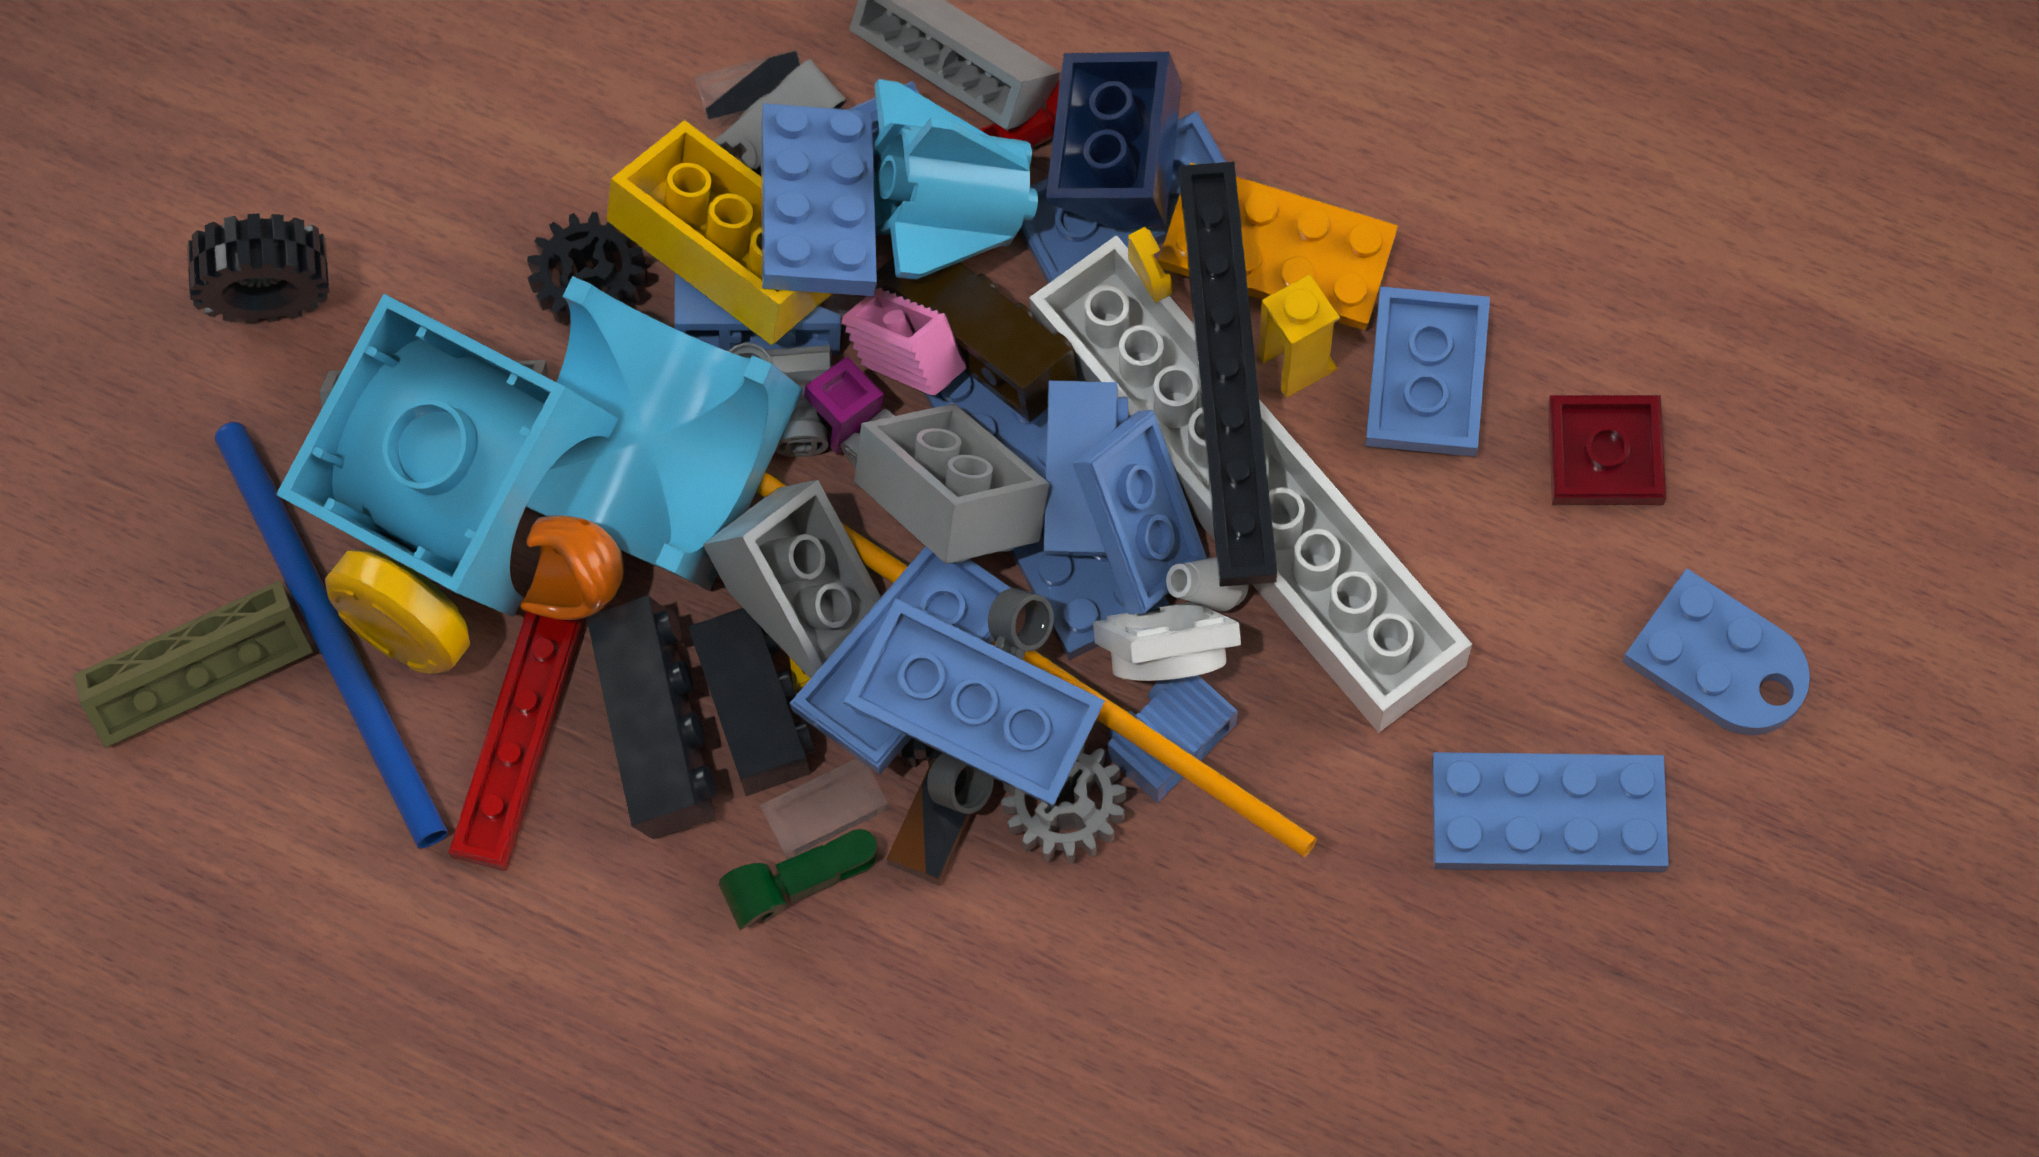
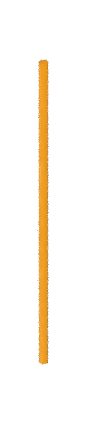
M765 472L756 492L765 498L777 488L785 487L786 485ZM842 523L863 564L894 583L908 566ZM1035 650L1025 652L1023 661L1105 700L1096 718L1098 721L1305 858L1312 851L1317 842L1315 836Z

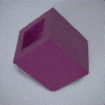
M848 356L805 385L804 398L832 426L830 448L837 455L843 453L841 443L852 434L860 433L861 423L869 422L881 411L884 395Z

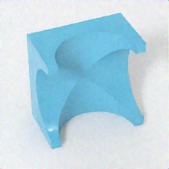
M572 276L563 294L570 309L571 325L568 347L557 383L619 419L609 438L603 436L590 437L578 442L567 450L544 475L530 497L526 508L543 516L563 515L590 520L606 530L622 552L710 591L718 572L703 544L748 510L804 389L772 363L753 355L751 359L703 342L631 308L602 292L592 284Z

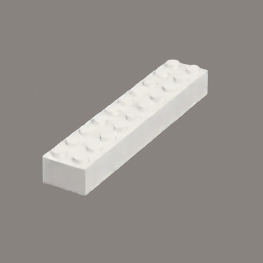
M1116 235L1030 296V311L1035 316L1037 322L1051 333L1054 331L1060 332L1072 344L1076 353L1074 362L1078 381L1117 382L1118 397H1128V418L1137 411H1154L1189 510L1215 540L1194 324L1170 296L1157 303L1153 301L1128 260V248ZM1259 400L1278 575L1277 582L1252 585L1379 733L1467 666L1472 643Z

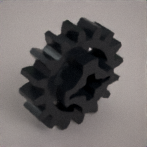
M598 212L591 213L588 223H580L575 213L569 214V227L563 229L557 223L552 222L549 226L553 237L550 240L541 237L535 239L534 242L540 255H532L527 258L528 266L533 273L527 277L532 293H538L536 298L542 311L552 308L556 322L561 323L570 315V309L563 294L572 276L592 284L620 302L626 300L631 303H638L640 300L637 288L634 285H643L647 281L644 268L641 267L646 264L642 247H636L637 243L621 233L609 222L605 226L601 225ZM615 252L622 259L621 273L616 271L613 255ZM554 268L560 274L559 281L561 285L559 288L552 282Z

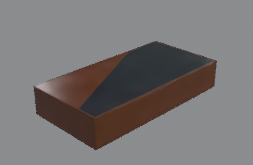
M935 758L930 763L886 859L888 865L940 886L973 813L964 814L940 806L931 799L927 780L930 768L936 760ZM963 769L956 779L955 797L961 792L965 784L966 771Z

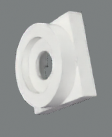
M1193 602L1163 606L1158 611L1146 612L1145 614L1122 613L1107 616L1105 620L1093 621L1095 644L1111 652L1113 674L1130 680H1169L1205 674L1217 670L1226 664L1225 648L1241 645L1239 622Z

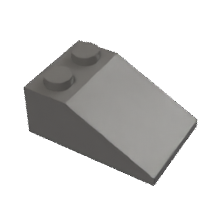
M818 480L777 488L703 544L729 594L810 679L881 598Z

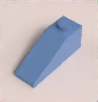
M675 273V329L725 351H729L734 346L742 343H755L765 350L830 345L832 356H840V314L817 306L776 343L770 345Z

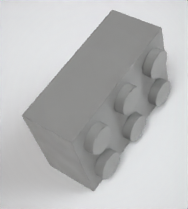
M955 403L861 423L854 482L945 564L962 563L969 558L994 552H1007L1015 547L1040 542L1049 482Z

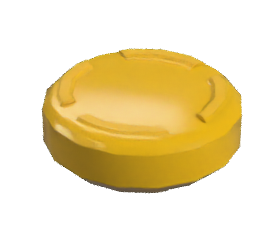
M367 549L347 551L325 578L328 598L338 611L340 618L378 651L389 658H395L412 670L428 674L448 672L470 646L467 624L458 612L456 605L436 585L420 573L387 557L386 554L380 551Z

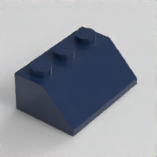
M1169 51L1064 53L1046 200L1049 204L1112 228H1166L1182 82Z

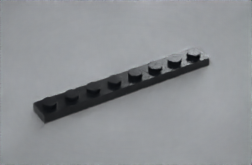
M1235 162L1179 166V181L1219 587L1277 582L1278 574Z

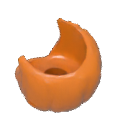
M550 515L538 518L531 526L526 543L529 548L540 545V553L531 587L520 604L521 609L557 620H579L601 612L615 597L624 576L622 553L614 539L598 524L581 517Z

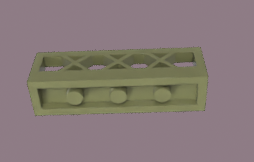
M279 580L74 674L79 702L101 743L106 748L312 653L313 650L293 610L289 595L282 581Z

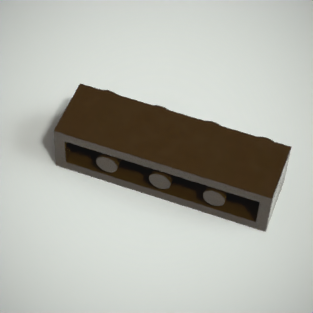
M894 257L876 271L878 288H882L883 292L889 290L890 294L895 293L897 297L902 296L904 300L909 299L911 303L917 302L918 306L923 304L924 308L930 307L932 311L937 310L939 314L944 313L965 359L966 369L964 371L1028 422H1032L1048 408L1049 381H1078L1074 362L1076 353L1069 340L1060 332L1054 331L1051 333L1037 322L1035 316L1024 304L1020 302L1013 304L1000 294L998 288L989 277L982 273L974 274L963 265L962 261L919 279L896 277Z

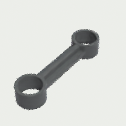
M1016 588L1006 589L1001 592L993 601L988 614V628L991 636L996 641L995 647L1023 660L1026 651H1034L1046 642L1052 631L1054 621L1052 606L1045 597ZM1025 605V623L1016 635V619L1019 611ZM942 753L930 768L927 787L931 799L936 804L964 814H971L980 810L988 801L993 789L994 778ZM966 767L965 784L961 792L955 797L956 779L962 769Z

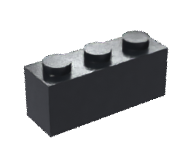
M744 608L688 626L745 795L749 796L810 775L806 756L816 753L805 720L794 724L788 705H790L796 694L787 670L776 673L771 659V654L780 652L779 645Z

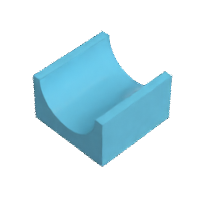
M383 294L276 495L446 588L514 617L524 597L518 594L512 584L510 557L514 536L530 497L547 471L567 450L578 442L590 437L603 436L609 438L619 418L565 386Z

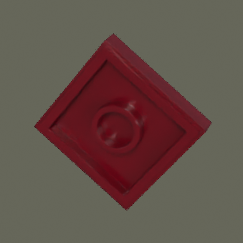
M1661 395L1549 396L1548 422L1552 505H1664L1666 501Z

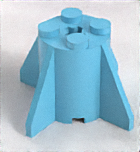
M878 79L874 87L880 133L874 142L873 154L881 156L877 173L873 172L875 235L891 234L896 277L919 279L996 247L1009 246L1019 231L1023 220L1031 221L1037 210V191L1034 188H1030L1029 166L1032 158L1030 143L1028 141L989 136L903 84Z

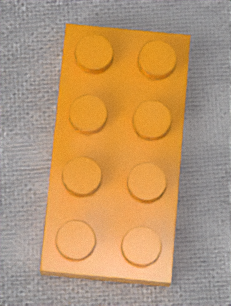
M1236 176L1248 295L1265 299L1311 274L1339 315L1340 320L1337 322L1366 331L1398 225ZM1180 192L1158 263L1164 270L1189 277Z

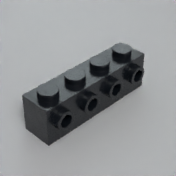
M649 595L587 617L631 826L654 840L715 819L712 799L717 797V787L713 774L709 767L704 765L700 746L705 744V734L698 716L692 712L688 694L693 692V681L688 667L679 657L676 642L682 640V633L676 615L671 609L667 610Z

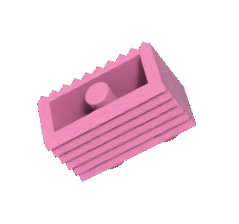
M882 288L875 289L874 296H866L843 315L841 323L847 325L845 332L850 333L849 340L854 342L853 349L858 350L857 357L862 359L861 365L929 395H936L938 392L946 389L952 380L966 369L965 359L944 313L939 314L937 310L932 311L930 307L924 308L923 304L918 306L917 302L911 303L909 299L904 300L902 296L897 297L895 293L890 294L889 290L883 292Z

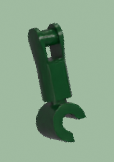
M856 829L826 843L825 846H817L776 864V875H773L770 867L764 863L742 865L724 874L719 880L718 885L739 931L750 926L760 917L763 923L779 914L787 906L784 896H787L789 902L793 903L837 884V881H843L867 872L876 863V840L867 830Z

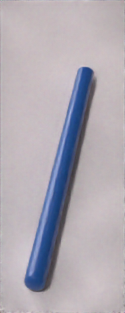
M228 422L222 425L215 433V442L417 848H428L439 843L448 835V830L338 611L331 604L327 595V589L281 497L276 495L278 491L246 427L240 422Z

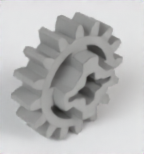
M1083 745L1067 777L1059 797L1065 798L1069 793H1074L1073 805L1064 801L1058 807H1052L1040 801L1041 803L1035 809V815L1031 818L1025 805L1026 794L1003 783L1004 790L1014 796L1001 799L1002 811L1005 814H1016L1007 822L1008 831L1011 835L1025 831L1022 840V846L1025 851L1028 852L1037 844L1043 846L1044 861L1050 862L1055 851L1060 850L1064 851L1067 863H1074L1075 849L1083 847L1085 852L1090 857L1097 855L1095 840L1098 837L1109 843L1114 840V830L1109 822L1123 823L1125 810L1115 804L1126 800V787L1112 785L1120 778V769L1118 765L1102 767L1105 761V751L1101 747L1089 756L1085 754ZM1095 782L1098 784L1103 797L1100 811L1095 808V803L1087 797L1092 791V785ZM1071 829H1076V830H1078V831L1073 832V833H1063V834H1062V833H1057L1058 831H1061V830H1071Z

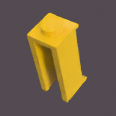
M1311 274L1262 300L1258 356L1264 364L1284 353L1281 391L1286 398L1339 369L1330 357L1334 323L1339 321L1340 317Z

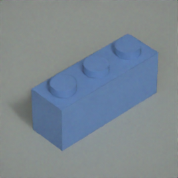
M1049 381L1046 481L1049 482L1045 506V555L1107 557L1072 463L1128 419V397H1118L1117 382Z

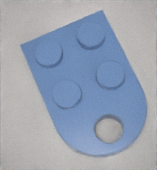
M1687 568L1625 653L1622 660L1624 664L1717 725L1731 732L1744 735L1769 733L1787 724L1800 709L1807 695L1810 681L1807 659L1798 643L1789 634ZM1767 681L1780 682L1788 689L1790 701L1781 706L1771 705L1761 697L1759 686Z

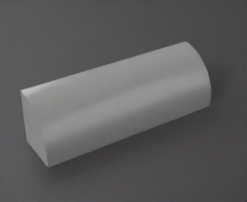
M858 0L849 31L1006 130L1022 125L1043 106L1053 91L1061 73L945 0Z

